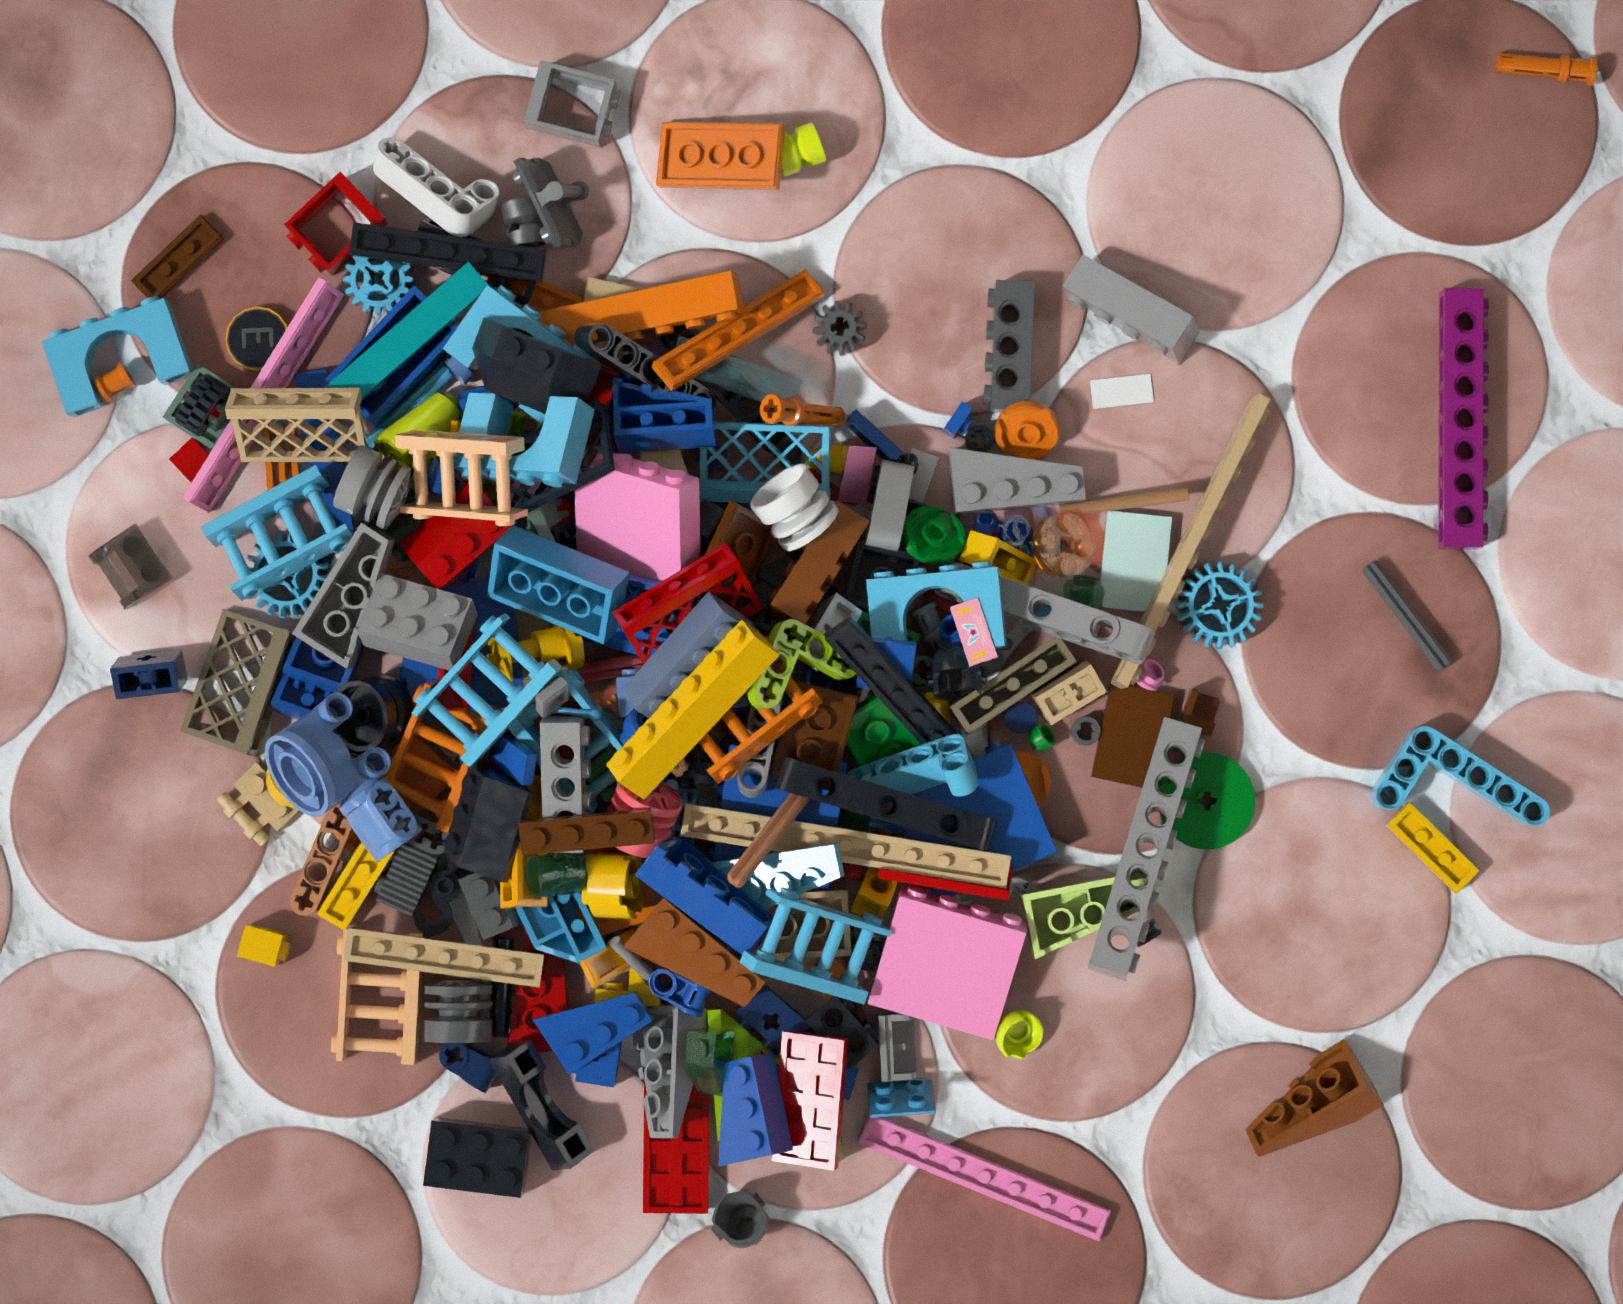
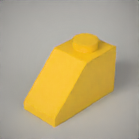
M972 530L958 559L972 567V563L991 562L992 567L1000 569L1001 577L1025 585L1028 584L1037 563L1036 559L1004 541Z

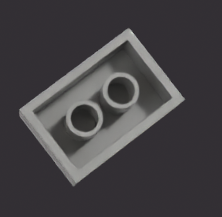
M380 573L357 632L363 645L450 671L461 659L478 613L471 598Z

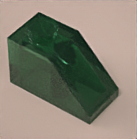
M708 1027L687 1030L685 1065L698 1093L723 1096L725 1062L732 1061L734 1031Z

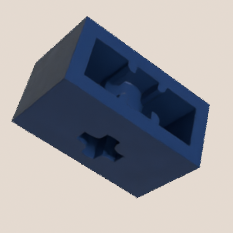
M182 649L120 656L110 668L116 699L177 693L182 690L188 681Z
M766 984L761 987L746 1007L740 1006L736 1011L740 1016L737 1022L751 1034L754 1030L758 1031L765 1038L761 1043L775 1055L779 1051L781 1052L782 1031L787 1029L806 1032L810 1028L806 1019ZM765 1013L770 1016L774 1013L779 1015L777 1019L778 1028L774 1026L766 1028L764 1026L766 1019L763 1016Z

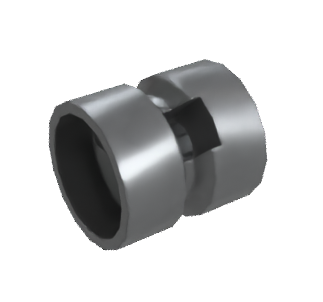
M530 197L517 198L501 204L504 224L510 227L506 231L508 244L532 248L547 245L540 235V228L544 227Z

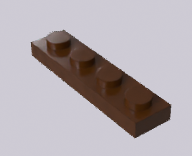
M651 808L520 820L518 823L522 855L654 844L655 842Z

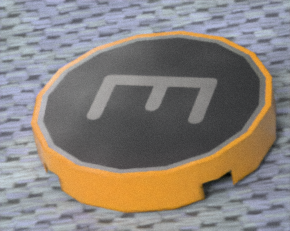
M252 307L244 309L233 317L227 327L225 341L228 353L237 364L245 369L260 372L288 328V325L279 314L269 308Z

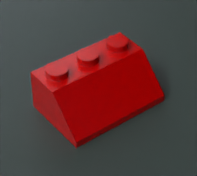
M469 483L455 495L456 503L470 504ZM483 492V506H495ZM433 516L423 522L401 541L399 545L436 589L445 591L494 549L495 542L511 526H497L493 520Z

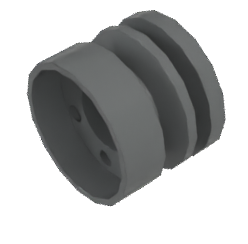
M468 979L442 980L435 984L424 985V994L439 995V1000L424 1002V1007L439 1010V1016L424 1020V1042L480 1043L493 1041V1019L478 1016V1010L493 1006V1001L478 1000V995L492 994L493 985Z

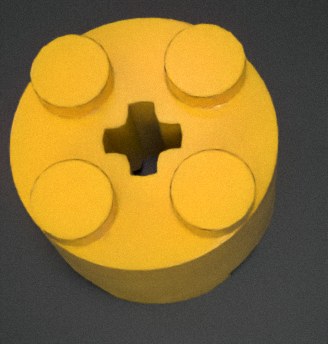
M597 852L596 854L588 855L586 860L588 880L587 885H584L582 888L581 897L583 905H589L594 917L637 918L634 913L642 911L646 898L647 884L635 876L639 867L644 863L643 858L620 852Z

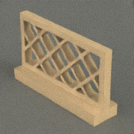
M231 388L225 412L227 419L232 420L241 462H349L355 451H349L342 446L347 439L358 446L363 445L368 448L360 409L362 399L360 388ZM241 419H254L259 424L252 429L244 424ZM272 419H287L291 423L284 429L272 421ZM304 419H319L323 423L316 429L304 421ZM336 419H353L354 424L348 429L336 421ZM266 427L278 436L273 441H270L259 432ZM296 427H299L310 436L302 441L291 432ZM331 427L340 433L341 436L334 441L322 432ZM284 439L297 448L294 451H285L278 444ZM317 439L329 448L325 451H317L310 444ZM250 440H254L265 448L262 451H248L247 443Z

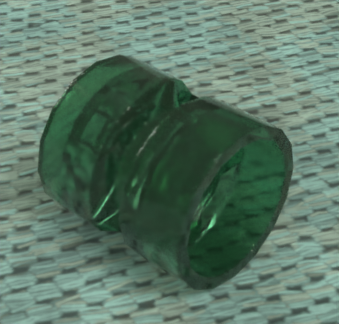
M579 853L529 856L525 865L527 889L534 898L555 896L556 893L559 895L580 893L585 884V868Z

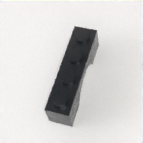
M531 1039L514 1041L488 1059L552 1170L571 1169L595 1151L580 1124L567 1117L549 1095L544 1082L546 1065Z

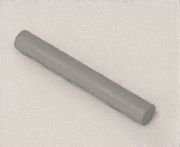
M619 936L614 937L609 945L648 983L649 977L654 971L636 953L624 948L623 946L626 943Z

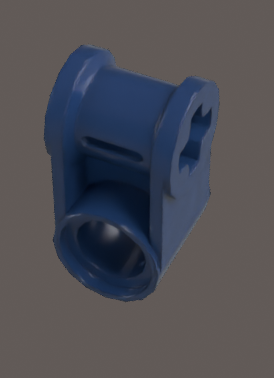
M445 1043L439 1052V1060L446 1069L483 1093H487L497 1077L495 1070L488 1060L491 1056L476 1050L466 1043ZM455 1047H459L461 1049L459 1055L463 1057V1060L456 1059L453 1063L449 1062V1054L446 1052V1049L453 1050Z

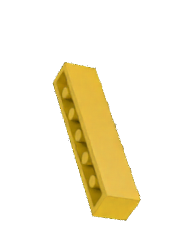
M741 619L606 764L618 783L642 799H645L780 656L768 639Z

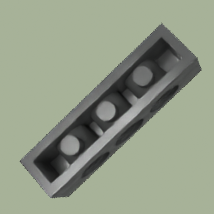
M996 280L994 288L988 289V308H993V321L987 320L986 340H992V353L986 352L985 372H991L990 385H984V404H989L990 413H1001L1011 404L1030 401L1035 281ZM1007 307L1014 308L1019 314V319L1013 323L1006 322L1001 316V311ZM1006 339L1013 340L1017 344L1018 351L1012 355L1004 354L1000 349V343ZM1004 371L1012 372L1016 377V384L1012 387L1001 385L998 379L999 374Z

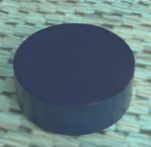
M1016 702L1006 710L1005 724L1013 733L1025 734L1036 726L1037 712L1031 704Z

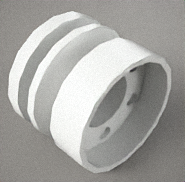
M805 464L791 466L777 474L760 488L750 503L752 510L763 524H773L770 529L771 534L774 538H778L779 545L786 551L798 549L818 537L831 525L839 512L836 504L829 500L826 491H816L819 485L818 481Z

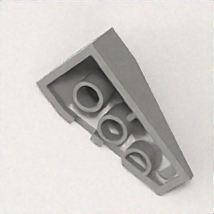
M675 1005L647 1007L654 1019L634 1032L632 1040L634 1051H639L642 1067L638 1069L639 1079L645 1080L647 1095L644 1098V1106L650 1138L655 1139L678 1138L706 1041L707 1008H703L704 1013L702 1017H695L683 1012Z

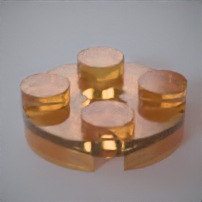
M1073 512L1050 515L1040 521L1034 530L1033 537L1036 536L1035 547H1032L1034 558L1039 567L1051 576L1067 578L1079 575L1088 568L1093 556L1097 553L1098 545L1096 540L1093 539L1090 528ZM1060 537L1067 541L1068 551H1060Z

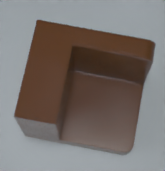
M1189 689L1179 721L1202 728V735L1212 736L1216 725L1214 719L1220 700L1200 693L1199 690Z

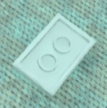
M1107 511L1097 607L1101 608L1102 605V608L1136 612L1146 611L1167 569L1172 517Z

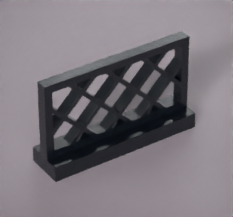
M596 399L586 403L594 409L588 438L597 433L599 434L593 444L586 442L585 448L588 449V452L581 462L576 484L562 483V487L547 485L544 492L534 495L541 482H535L533 486L528 485L526 490L523 491L519 489L521 484L512 480L510 483L511 500L515 494L521 496L516 506L512 508L528 509V512L615 470L609 427L614 425L613 415ZM543 425L519 436L524 437L525 450L512 454V456L519 455L529 449L540 435ZM597 454H602L604 462L590 468ZM495 483L496 498H497V484Z

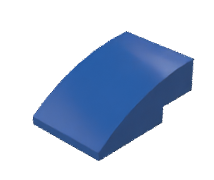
M296 637L282 669L283 675L271 701L272 711L298 720L308 714L330 694L335 693L340 686L348 681H353L363 652V643L355 667L346 669Z

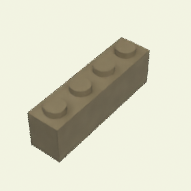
M1054 637L989 680L986 685H982L981 694H978L975 690L949 708L965 734L968 735L1077 661L1063 640Z

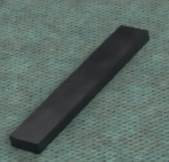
M353 222L349 255L458 271L469 262L482 275L543 283L547 250Z
M852 616L824 633L826 642L921 745L948 735L958 734Z

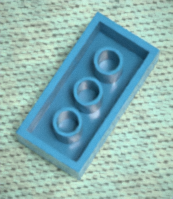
M512 525L494 544L487 597L604 644L620 627L612 612L625 604L630 572Z

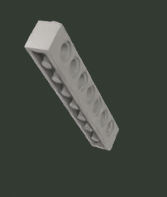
M1167 717L1163 719L1089 961L1088 970L1126 981L1128 972L1133 974L1136 972L1140 958L1139 954L1134 953L1138 941L1145 942L1150 925L1144 922L1147 910L1154 912L1159 895L1158 892L1153 891L1156 879L1163 881L1168 862L1162 860L1165 849H1173L1178 831L1173 830L1172 826L1175 818L1182 819L1187 800L1181 799L1184 787L1191 789L1196 773L1195 769L1190 768L1193 757L1200 758L1205 739L1199 738L1202 730L1200 727ZM1177 751L1183 754L1185 761L1180 764H1174L1169 761L1167 755L1170 752ZM1167 781L1175 786L1176 791L1169 795L1163 794L1158 789V785L1161 782ZM1153 812H1160L1166 817L1167 821L1162 825H1155L1151 823L1148 816ZM1145 842L1152 843L1156 846L1157 853L1153 856H1146L1141 853L1139 846ZM1135 873H1141L1146 876L1148 883L1143 887H1136L1131 883L1130 876ZM1125 904H1132L1136 906L1139 914L1134 918H1127L1122 915L1120 908ZM1115 935H1123L1128 939L1129 946L1125 949H1117L1112 945L1111 938Z

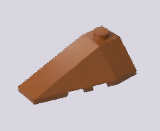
M1345 1039L1317 1055L1309 1063L1311 1068L1299 1080L1295 1078L1288 1085L1290 1090L1278 1102H1272L1246 1128L1247 1135L1259 1157L1357 1122L1384 1105L1371 1078Z

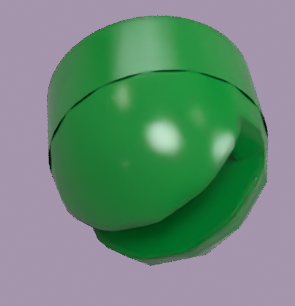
M1040 723L1029 732L1028 744L1034 743L1033 750L1041 752L1054 746L1056 738L1046 724Z

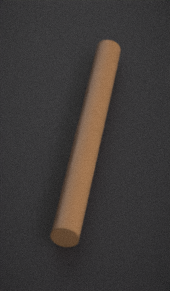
M1188 488L1060 504L1059 510L1061 517L1189 501L1190 498Z

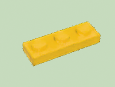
M1407 802L1385 825L1455 894H1458L1480 871L1410 802Z
M361 842L319 908L317 915L343 930L346 929L394 851L376 862Z

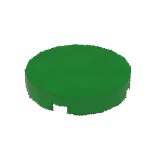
M922 506L910 512L904 521L901 536L902 544L907 552L918 561L929 565H945L953 562L961 554L966 541L964 526L952 513L948 515L943 512V508L937 506Z

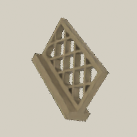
M223 609L180 731L237 752L257 757L273 713L271 701L283 675L282 669L296 636L290 631ZM230 618L238 620L244 631V634L232 640H229L226 633ZM247 624L255 626L256 628L249 630ZM262 630L273 632L269 646L259 651L253 635ZM248 639L254 654L239 661L233 645ZM227 649L234 664L219 671L215 663L216 656ZM257 659L261 668L259 676L248 681L242 666ZM237 669L243 685L228 692L222 676ZM217 680L223 695L208 702L204 693L206 685ZM246 689L250 698L248 707L237 712L231 696ZM226 700L232 715L217 722L211 707ZM206 710L212 726L202 731L191 728L196 714ZM234 720L239 728L235 743L225 740L220 728ZM215 730L218 737L208 733Z

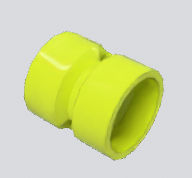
M812 122L796 127L792 135L785 132L781 169L783 177L800 172L804 164L810 168L826 162L823 147Z

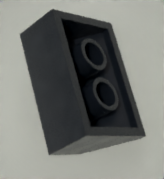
M474 764L468 767L467 773L462 780V790L458 804L453 811L451 829L445 839L444 853L458 867L500 882H508L520 842L518 823L520 820H526L534 792L526 785L518 783L495 765Z

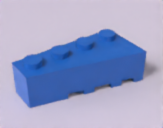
M678 836L657 845L635 876L723 940L735 953L743 954L744 950L754 952L766 938L773 916L757 901L755 902L741 887L737 888L730 884L727 880V875L713 865V862L684 836Z

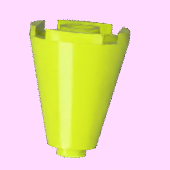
M445 392L443 395L435 393L379 433L373 442L385 458L390 455L392 459L399 462L398 470L404 465L413 468V454H409V449L396 448L395 435L411 430L451 432V421H457L461 414L458 409L460 404L449 393ZM429 451L426 454L427 470L431 458H438L436 451Z

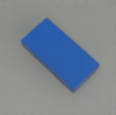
M504 732L491 746L488 761L521 785H532L537 753L507 732Z

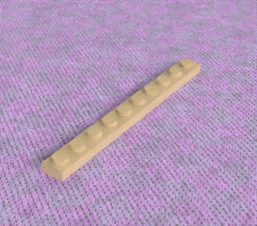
M1260 393L1251 397L1139 624L1155 632L1158 626L1162 628L1171 612L1167 607L1172 597L1176 599L1181 593L1185 581L1181 579L1186 569H1192L1199 556V552L1195 550L1200 540L1205 541L1213 528L1210 520L1215 511L1219 513L1228 497L1224 492L1229 482L1233 484L1240 474L1242 467L1238 464L1242 455L1249 454L1256 441V438L1252 435L1257 425L1261 427L1269 415L1270 410L1266 407L1270 398ZM1153 638L1146 656H1149L1152 649L1154 648V645L1156 643L1155 638ZM1121 659L1110 683L1120 689L1128 688L1129 684L1134 685L1142 668L1139 667V664Z
M686 803L680 836L749 847L771 819V816ZM796 820L790 824L771 849V851L779 852L838 843L841 860L845 863L1005 889L1011 855Z

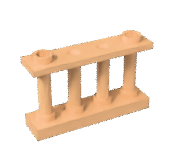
M411 430L395 435L396 448L409 449V454H413L415 501L400 506V513L413 514L414 519L445 516L493 520L497 526H511L515 524V520L528 516V509L511 508L509 460L512 459V454L525 450L524 437ZM429 451H436L437 456H440L443 502H434L428 499L426 454ZM456 452L464 453V458H468L470 504L456 503L453 460ZM484 455H492V460H495L498 507L483 506L481 458Z
M344 929L343 935H339L337 939V955H342L338 1031L332 1034L331 1052L336 1053V1061L347 1059V1050L396 1053L397 1056H402L401 1064H417L423 972L415 970L402 971L401 974L352 972V962L343 961L348 929ZM422 932L409 933V936L425 938V934ZM351 985L400 987V991H405V1004H400L399 1007L350 1005ZM349 1018L398 1020L399 1024H403V1037H398L397 1040L348 1037Z

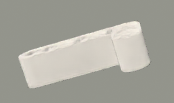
M387 137L379 142L373 166L376 176L448 233L457 237H466L493 218L500 193L499 187L494 182L487 179H479L462 189L401 140Z

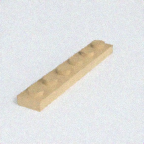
M348 928L343 961L540 987L544 954Z

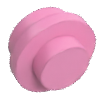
M1153 659L1144 660L1143 664H1139L1142 671L1136 682L1141 687L1150 691L1158 689L1165 677L1162 666Z

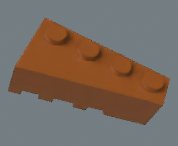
M836 501L835 504L839 512L835 520L818 537L799 548L803 551L802 556L798 562L792 559L782 575L786 578V581L780 589L775 587L765 604L769 605L766 615L777 622L795 619L806 625L870 522L868 519Z
M665 897L623 946L743 1007H746L769 979L768 976L754 973L739 963L742 954L732 951L723 940Z

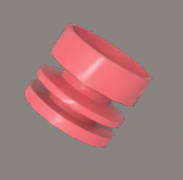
M661 781L645 799H642L618 783L611 800L613 805L608 807L607 812L651 808L655 842L654 844L616 848L633 856L648 858L657 845L669 840L672 832L670 827L675 825L683 805L681 795L674 788Z

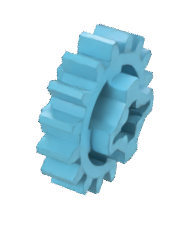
M354 256L352 257L356 262L355 265L346 264L345 266L351 275L343 277V282L351 285V287L345 290L346 295H355L352 304L357 307L363 303L362 311L366 314L370 312L371 308H374L377 316H381L383 308L390 311L393 305L398 303L402 296L406 295L409 291L406 286L414 284V279L406 276L407 273L412 271L410 265L402 266V263L385 261L382 265H371L369 262L375 259ZM360 271H362L364 274V283L360 286L359 289L358 276ZM369 271L382 277L388 289L386 290L383 286L375 284ZM399 272L400 281L396 290L393 287V278ZM375 296H386L388 298L382 301L369 300Z

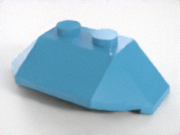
M547 853V906L516 907L515 909L535 949L579 963L607 949V946L589 909V905H583L582 890L563 853ZM577 909H581L589 928H587L585 922L579 920L576 912Z

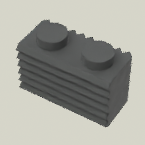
M407 842L394 851L388 862L392 863L387 876L381 874L375 886L374 892L379 893L376 901L409 916H413L420 905L441 856L426 852Z

